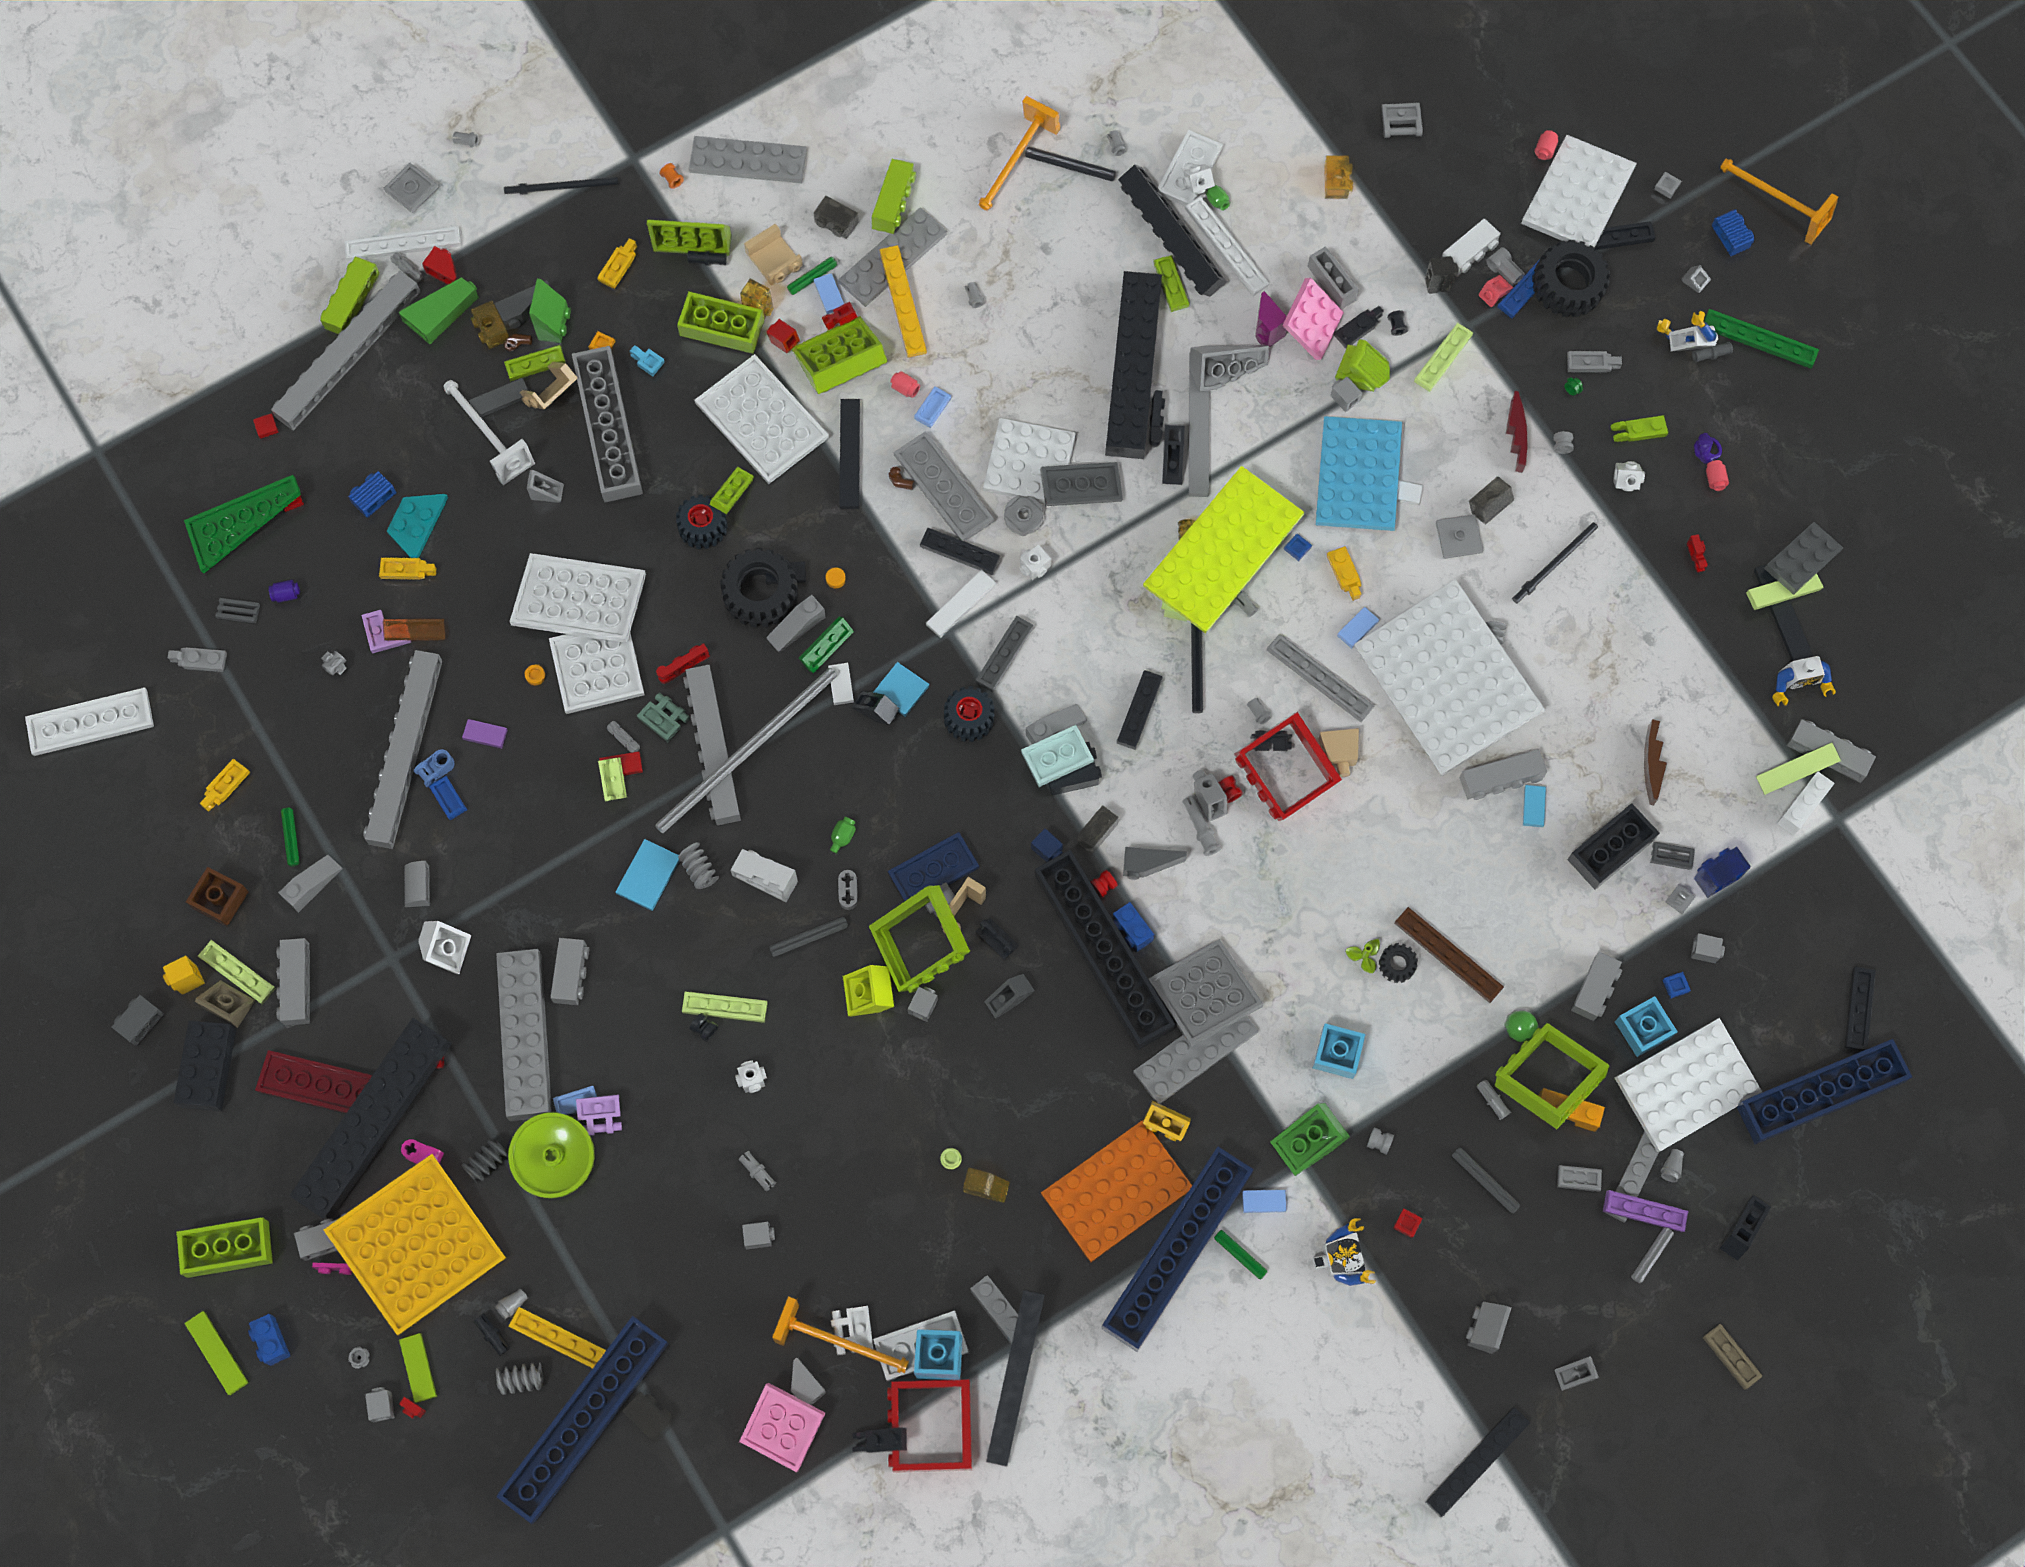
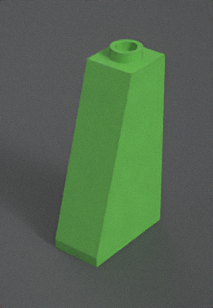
M461 277L404 308L399 314L407 326L431 344L479 298L476 292L477 288L471 281L467 282Z

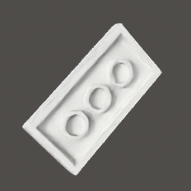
M1188 130L1158 186L1162 195L1184 206L1195 200L1198 194L1185 188L1183 171L1188 170L1190 166L1195 164H1205L1212 169L1222 150L1223 144Z
M955 1311L873 1339L878 1352L900 1360L902 1357L909 1360L905 1373H898V1368L881 1362L887 1381L914 1372L917 1330L960 1331L962 1334ZM964 1336L962 1355L969 1353Z

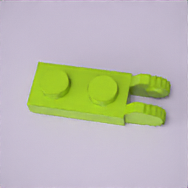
M1664 416L1611 424L1612 431L1626 430L1624 433L1613 436L1615 442L1665 437L1668 434Z

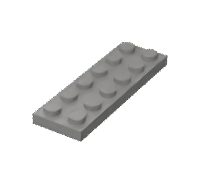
M694 136L689 171L690 173L802 183L807 149L806 146Z
M920 207L895 229L894 234L890 233L838 279L839 284L866 307L888 288L879 253L880 249L898 245L906 272L947 235V231Z
M926 431L894 452L895 458L959 540L965 542L994 522L992 515Z
M1246 1016L1192 1047L1184 1035H1182L1135 1069L1133 1073L1154 1101L1161 1104L1256 1035L1258 1030Z

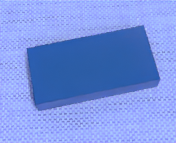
M447 776L429 785L449 820L467 811Z

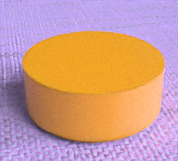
M831 568L828 570L826 582L829 587L837 589L845 584L846 577L842 569Z
M531 665L525 670V678L530 685L537 686L544 682L546 674L540 665Z

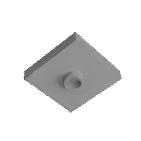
M409 163L384 187V191L413 213L438 188V185Z
M1475 515L1436 520L1443 559L1483 553Z

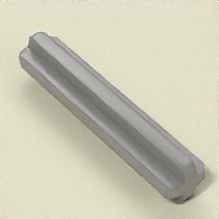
M1664 1227L1632 1274L1631 1278L1637 1283L1643 1282L1674 1235L1671 1229Z

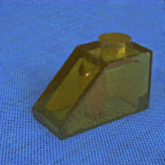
M968 1168L963 1192L1005 1203L1010 1182L991 1173Z

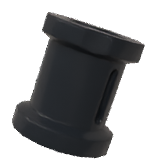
M1398 310L1388 314L1387 318L1392 326L1391 334L1394 336L1405 334L1408 331V327L1404 323V312Z

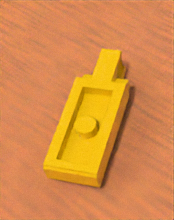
M629 238L624 247L620 246L615 249L597 278L599 282L613 289L617 287L636 255L634 252L637 248L636 241Z
M1346 546L1327 552L1328 561L1341 590H1344V592L1349 591L1352 601L1359 599L1361 595L1359 589L1361 587V580Z
M381 558L379 577L380 579L420 580L425 579V576H436L437 568L435 564H426V561L420 558Z
M232 759L206 787L207 791L204 793L206 797L200 802L201 806L208 812L216 804L219 806L250 774V771L238 761Z

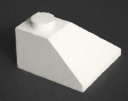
M439 921L424 922L418 941L423 960L459 974L471 935Z

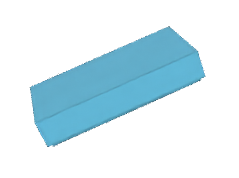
M1525 785L1523 826H1544L1546 787Z

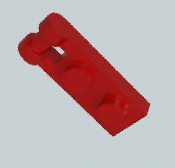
M705 644L692 647L689 653L676 657L668 666H659L656 670L659 681L666 684L686 672V669H690L710 657Z

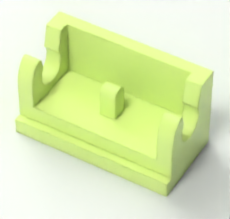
M621 758L598 761L605 801L626 798L627 793Z

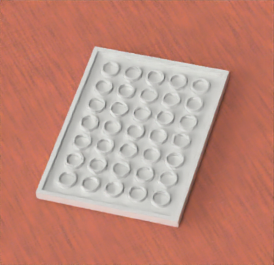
M1456 579L1354 644L1441 776L1545 711Z

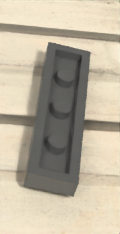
M1018 616L1014 618L976 678L977 684L991 692L995 690L1031 633L1033 624Z

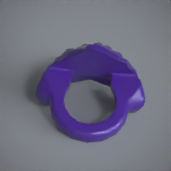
M1707 433L1701 434L1694 443L1695 455L1704 464L1718 459L1722 454V447L1719 441L1710 437ZM1713 442L1718 447L1717 454L1710 453Z

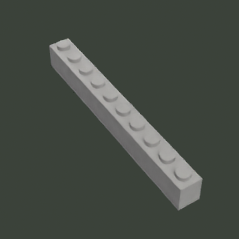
M401 271L393 275L389 279L388 284L377 292L376 297L364 306L363 311L351 320L350 325L339 333L338 338L326 347L325 352L313 361L312 366L300 375L299 380L287 389L286 394L274 403L271 409L274 416L294 431L400 315L399 312L408 307L420 294L421 291L418 284Z
M415 650L414 657L411 656L410 672L409 675L405 676L404 694L402 693L399 698L400 709L394 717L395 728L394 731L390 732L389 750H386L384 754V769L382 768L379 773L380 784L374 791V806H371L369 810V825L364 829V838L369 845L389 849L394 847L442 665V659L439 654Z

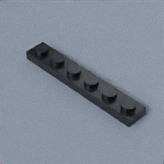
M1514 1407L1425 1503L1442 1518L1523 1432L1530 1422Z

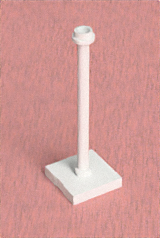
M449 380L444 384L446 394L453 395L499 451L500 454L492 459L490 463L503 486L535 464L523 439L506 449L458 391V384L453 380Z

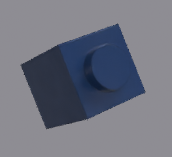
M1046 829L1031 842V849L1046 862L1063 854V844Z

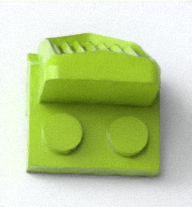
M1359 339L1357 346H1347L1335 379L1337 381L1348 377L1358 389L1374 392L1375 388L1382 387L1390 380V365L1387 358L1366 340Z

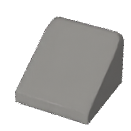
M1699 265L1691 267L1681 280L1700 293L1711 279Z

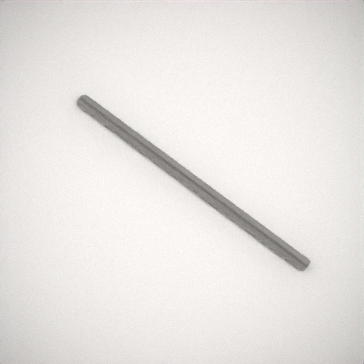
M828 668L656 823V828L661 833L669 829L832 682L837 676L836 672L832 668Z

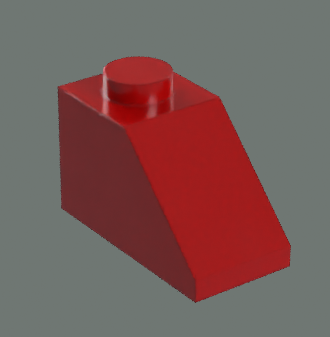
M434 246L423 261V268L427 274L449 285L458 280L451 253L444 248L440 249Z

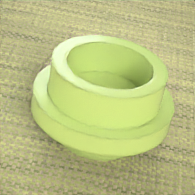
M948 1148L942 1152L940 1160L946 1169L952 1170L961 1164L962 1158L958 1150Z

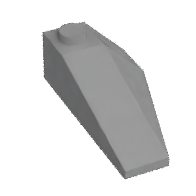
M1214 345L1190 347L1189 367L1198 391L1219 389L1223 384L1229 381L1233 382L1237 380V377L1245 373L1250 374L1268 365L1269 346Z

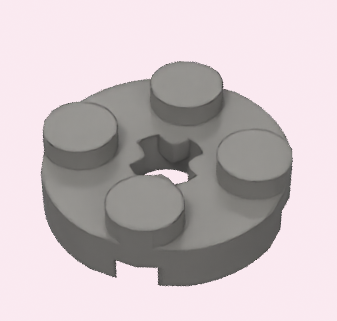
M1030 496L1014 497L1005 506L1004 520L1006 526L1020 536H1027L1035 532L1043 521L1041 504ZM1020 512H1022V513L1027 512V513H1028V514H1027V517H1028V518H1026V519H1024V518L1021 519L1019 513H1020Z

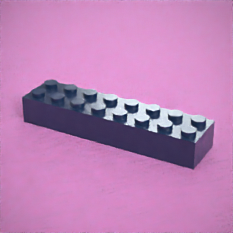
M1891 1039L1743 1100L1738 1104L1737 1109L1754 1144H1758L1905 1083L1912 1078V1075L1894 1040Z

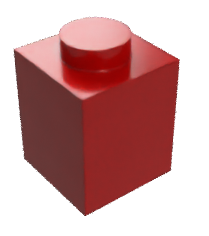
M778 319L766 331L770 342L785 353H788L800 341L796 330L781 319Z

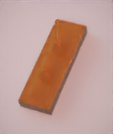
M383 619L382 622L384 641L445 640L444 619Z

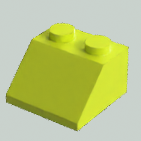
M869 965L843 976L848 1016L878 1013L894 1007L890 972L887 966Z

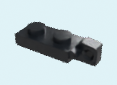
M1377 306L1371 312L1368 309L1365 312L1363 311L1335 331L1334 336L1346 349L1348 345H1353L1375 329L1379 323L1378 319L1383 316L1384 310Z

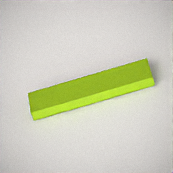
M202 1311L185 1323L228 1395H232L249 1383L206 1312Z

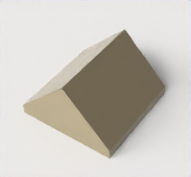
M221 980L195 1000L203 1009L236 1028L239 1027L255 1001Z

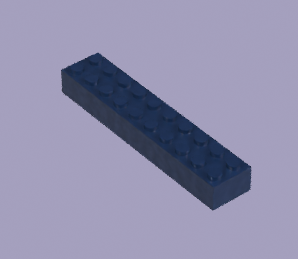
M1220 1147L1216 1148L1107 1316L1101 1329L1134 1351H1139L1252 1175L1254 1169Z
M632 1316L496 1497L528 1522L534 1524L669 1343Z

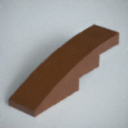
M1654 719L1648 725L1644 748L1645 785L1649 804L1653 806L1658 800L1667 762L1659 760L1664 742L1656 740L1660 721Z

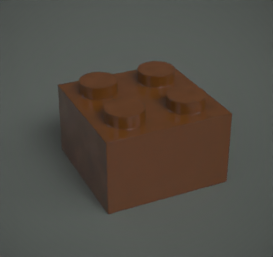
M207 867L186 900V903L192 909L227 927L249 891L242 884Z

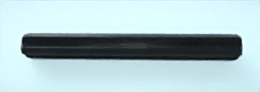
M1027 147L1025 151L1026 158L1108 181H1114L1116 176L1115 170L1037 148Z
M1191 623L1192 712L1199 714L1203 712L1202 630Z

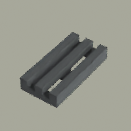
M219 598L218 613L215 615L217 619L256 624L260 609L259 603ZM225 605L237 606V607H245V608H253L254 610H252V609H244V608H236V607H228V606H225ZM223 611L251 614L253 617L224 614Z
M1653 842L1650 863L1687 870L1692 869L1695 849ZM1657 849H1663V850H1669V851H1674V852L1686 853V854H1689V857H1688V856L1677 855V854H1673V853L1660 852V851H1657ZM1657 856H1658V857H1664V858L1675 859V860L1687 861L1688 863L1679 862V861H1674V860H1668V859H1662V858H1657Z

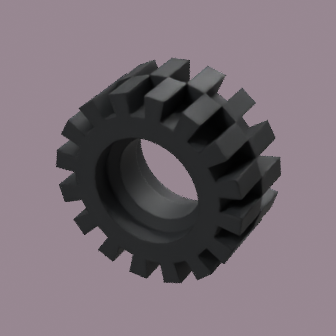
M1395 943L1394 946L1391 944L1387 949L1385 948L1380 957L1379 970L1383 972V977H1388L1387 980L1390 982L1394 980V983H1398V981L1403 983L1405 980H1409L1417 969L1418 958L1415 957L1416 953L1411 951L1412 948L1410 946L1409 948L1405 947L1406 944H1402V946L1399 943ZM1394 956H1401L1405 959L1406 967L1403 970L1392 968L1390 961Z

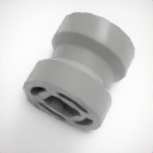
M1374 1127L1367 1147L1379 1149L1381 1153L1387 1155L1394 1135L1390 1133H1383L1382 1135L1381 1130Z

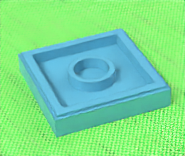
M897 662L873 693L887 696L900 708L898 712L906 717L929 688V683Z

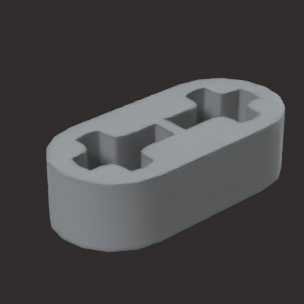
M851 870L842 871L838 878L839 903L845 910L855 908L858 902L857 877ZM846 876H850V879H853L850 881L849 888H846L845 881H842L846 879ZM846 892H850L851 899H854L850 901V904H846V901H843V899H846Z

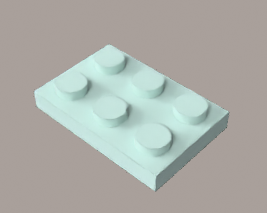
M1076 725L1021 749V753L1038 787L1094 762Z

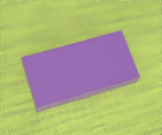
M468 719L462 738L466 741L502 749L508 730L505 727Z

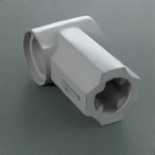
M1500 248L1486 259L1488 267L1495 273L1499 272L1511 286H1515L1525 275L1512 261L1510 253L1505 248Z

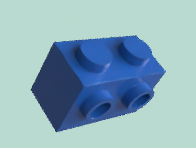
M1130 902L1113 913L1112 920L1118 930L1125 936L1124 940L1130 948L1133 947L1138 952L1153 941L1154 933Z
M267 1314L249 1323L251 1329L248 1332L251 1340L257 1343L258 1349L256 1353L261 1362L263 1361L271 1366L291 1357L274 1316Z

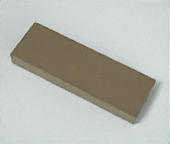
M1721 1324L1702 1337L1744 1390L1762 1377V1374Z

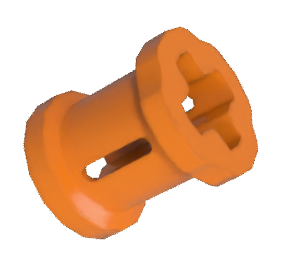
M672 163L663 166L659 172L668 181V186L671 189L679 187L684 181V177L677 173Z

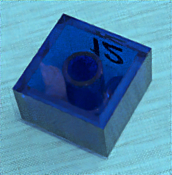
M1737 846L1731 850L1729 847L1724 849L1714 860L1709 858L1697 869L1698 873L1694 880L1707 898L1741 879L1751 868Z

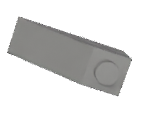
M810 595L797 605L766 638L780 653L826 618L825 610L813 595Z
M1075 704L1047 715L1027 726L1026 737L1031 744H1035L1074 725L1078 727L1087 722V719L1078 705Z
M326 855L294 877L279 894L299 913L343 868L329 855Z

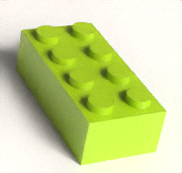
M688 292L677 326L680 336L754 354L764 323V315L762 309Z
M263 1217L177 1232L180 1274L186 1278L273 1264L269 1221Z

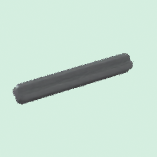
M840 917L770 945L771 954L775 957L848 927V923L845 917Z
M1459 1147L1452 1154L1453 1158L1511 1213H1515L1520 1208V1204L1462 1148Z

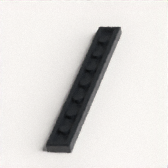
M1023 1290L986 1462L1006 1467L1008 1465L1045 1294Z

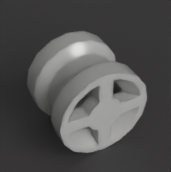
M1562 431L1554 434L1553 438L1556 442L1554 452L1567 454L1574 450L1571 442L1573 440L1571 432Z

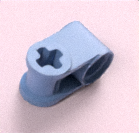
M438 750L425 761L419 763L415 767L414 773L424 780L426 787H429V785L454 768L455 762L446 750ZM442 758H447L445 764H439Z

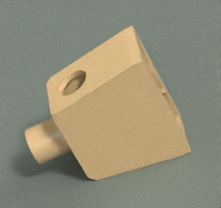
M1359 729L1320 732L1318 738L1320 747L1333 767L1337 768L1339 776H1350L1349 766H1355L1358 760Z

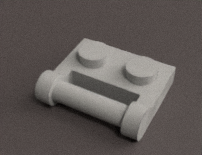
M1420 103L1382 104L1384 138H1390V136L1395 135L1422 136ZM1415 124V127L1390 128V125Z

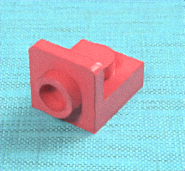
M1498 275L1486 282L1479 293V297L1490 307H1493L1498 299L1507 295L1513 287L1501 275Z

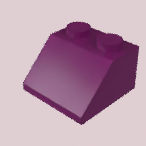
M1265 291L1261 293L1255 337L1261 345H1268L1270 348L1285 337L1286 329L1282 325L1287 316Z

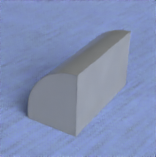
M426 861L406 864L404 866L405 907L430 906L429 865Z

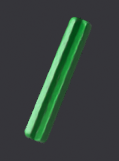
M833 257L827 258L787 285V290L791 295L796 294L814 282V279L823 276L837 266L836 260Z
M283 808L281 816L287 864L290 867L298 866L299 855L293 810L291 808Z
M1220 1230L1215 1235L1214 1239L1258 1279L1261 1280L1268 1271L1223 1230Z

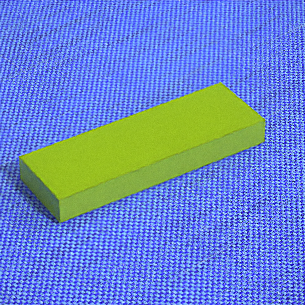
M1172 255L1153 260L1156 273L1162 274L1161 286L1170 311L1174 312L1188 308L1189 302Z
M558 345L511 359L504 363L510 381L549 370L548 366L552 362H566L561 346Z
M737 467L711 499L709 505L727 514L751 484L754 476Z
M419 1333L400 1339L414 1402L419 1403L437 1397L422 1334Z

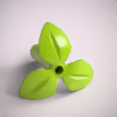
M1379 939L1367 942L1363 951L1355 946L1345 950L1351 960L1358 961L1361 958L1363 959L1361 968L1367 973L1375 972L1376 963L1369 956H1374L1378 953L1380 947Z

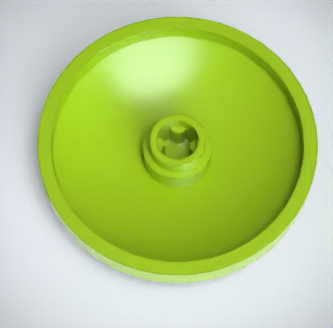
M543 1113L530 1118L519 1127L511 1140L508 1159L513 1177L524 1190L543 1198H559L574 1192L587 1180L593 1167L595 1154L592 1139L580 1122L561 1113Z

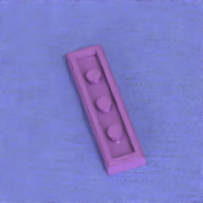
M1610 1190L1606 1191L1603 1212L1685 1232L1688 1216L1687 1210Z

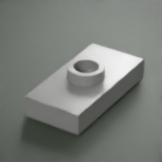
M1559 1165L1557 1187L1600 1192L1602 1170Z

